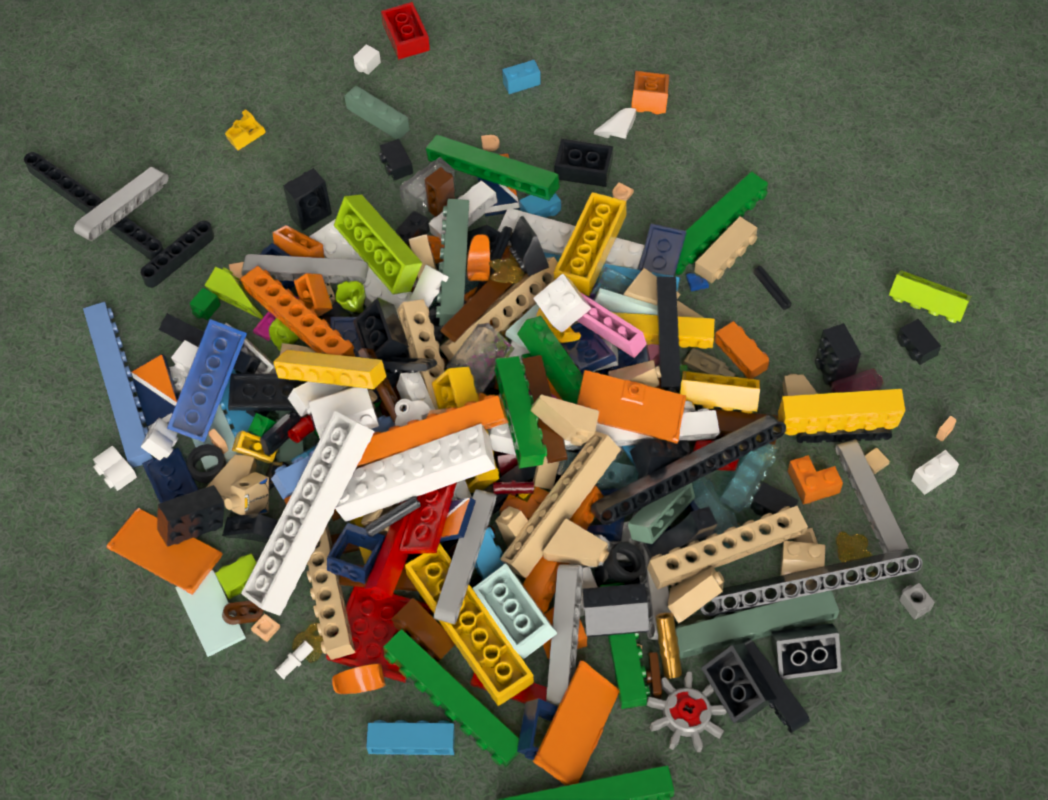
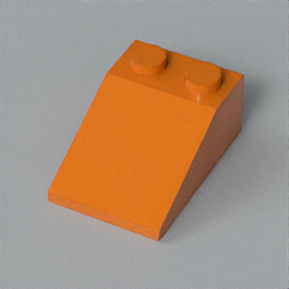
M635 71L631 108L636 109V112L666 113L669 75Z

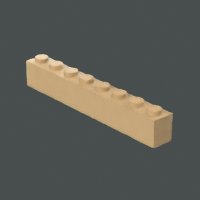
M595 431V434L588 440L502 555L500 560L507 564L515 574L527 578L541 557L544 556L543 550L565 519L569 520L600 477L603 476L611 462L616 458L621 449L608 435Z

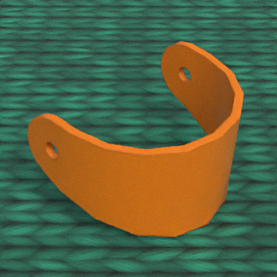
M479 234L474 236L470 244L467 259V279L469 281H489L490 245L489 237Z
M370 664L340 672L332 678L334 691L338 694H355L377 690L386 686L381 664Z

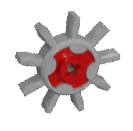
M692 672L686 673L684 688L677 690L666 677L662 678L661 687L668 694L667 700L649 697L646 706L663 710V718L651 723V732L668 726L674 732L669 748L672 750L678 745L680 736H691L696 752H701L703 741L700 733L706 730L719 739L724 732L719 726L712 723L710 718L711 715H724L727 711L723 705H710L707 697L714 691L711 684L707 685L702 692L692 688Z

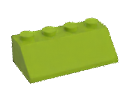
M903 270L896 275L889 296H892L894 301L900 303L906 301L911 303L910 306L913 308L921 309L922 307L927 309L929 314L946 316L945 319L953 323L961 322L972 297Z

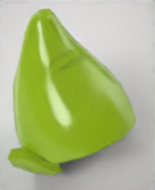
M344 281L337 285L338 289L335 298L339 305L350 312L362 313L365 310L363 306L366 299L364 285L358 281Z
M277 318L269 326V336L279 351H281L282 343L294 345L299 339L297 335Z

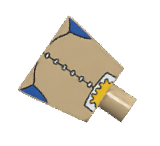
M253 472L233 483L231 486V497L226 498L224 501L226 508L240 515L268 513L269 477Z

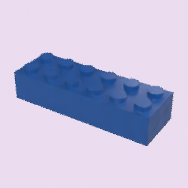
M212 319L208 321L166 429L205 442L247 333Z

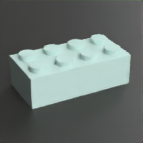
M504 564L472 588L514 650L523 659L557 634L507 564Z

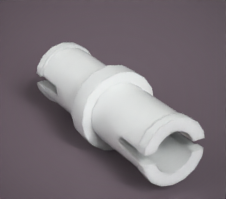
M304 641L292 654L289 653L287 655L288 658L275 671L285 679L296 666L299 667L301 665L300 662L314 649Z

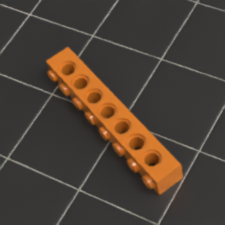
M256 266L240 278L247 293L316 353L355 357L354 346L349 340L345 341L336 329L333 331L324 319H319L314 310H309L301 299L297 300L289 289H284L280 281L274 280L267 270L263 271L259 266Z

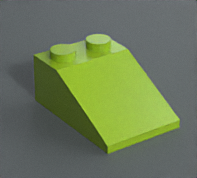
M215 267L204 286L212 293L218 295L219 299L262 320L264 316L249 294L244 290V287L238 282L239 278L232 275L233 272L223 267V269Z

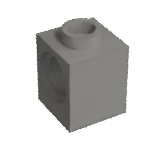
M920 583L904 588L899 600L914 620L929 612L935 603ZM911 598H917L920 602H914Z

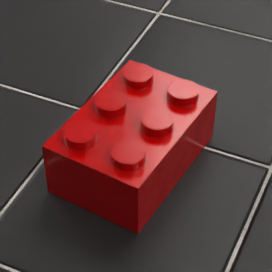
M413 2L381 11L383 27L398 60L430 51L429 36Z

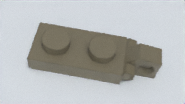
M695 348L691 349L683 361V365H687L688 368L698 373L731 377L736 375L729 371L726 363Z

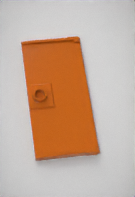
M584 370L577 405L598 410V424L678 443L686 395Z
M140 508L132 514L114 538L107 544V549L123 556L191 595L195 593L223 555L222 552L196 538L167 547L157 530V518Z
M579 662L533 760L536 765L543 768L566 786L579 783L619 694L616 686L591 668L586 662Z

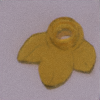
M505 258L504 261L495 259L489 262V265L496 271L490 277L493 281L519 283L524 277V272L510 258Z
M845 531L840 532L836 538V544L839 547L837 551L839 560L846 562L873 556L866 550L869 543L867 537L861 534L851 537Z
M318 623L309 625L305 632L297 634L292 643V650L294 651L304 641L314 649L306 657L309 663L317 661L323 652L321 648L323 636H320V634L313 636V633L318 631Z

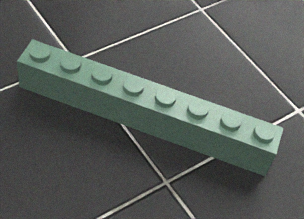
M448 199L447 206H443V217H446V220L442 221V231H445V234L441 236V245L445 246L440 251V259H444V262H440L439 272L447 275L448 279L446 282L441 281L440 288H442V292L439 291L437 296V303H441V306H437L436 318H440V326H444L464 306L469 200Z
M826 591L769 605L756 606L750 610L742 609L730 615L720 614L714 619L707 621L706 619H701L687 626L685 624L678 625L675 629L678 638L679 656L682 659L739 644L747 638L756 640L771 636L772 631L802 628L837 619L839 609L832 591Z

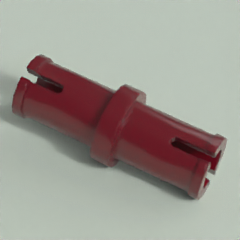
M511 480V482H493V493L511 494V496H516V494H534V481L516 482V480Z

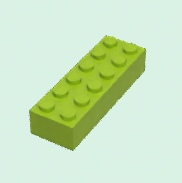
M362 194L344 196L334 227L393 295L411 292L422 265L420 259Z

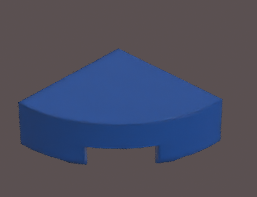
M693 273L686 274L691 291L709 288L706 279H702Z

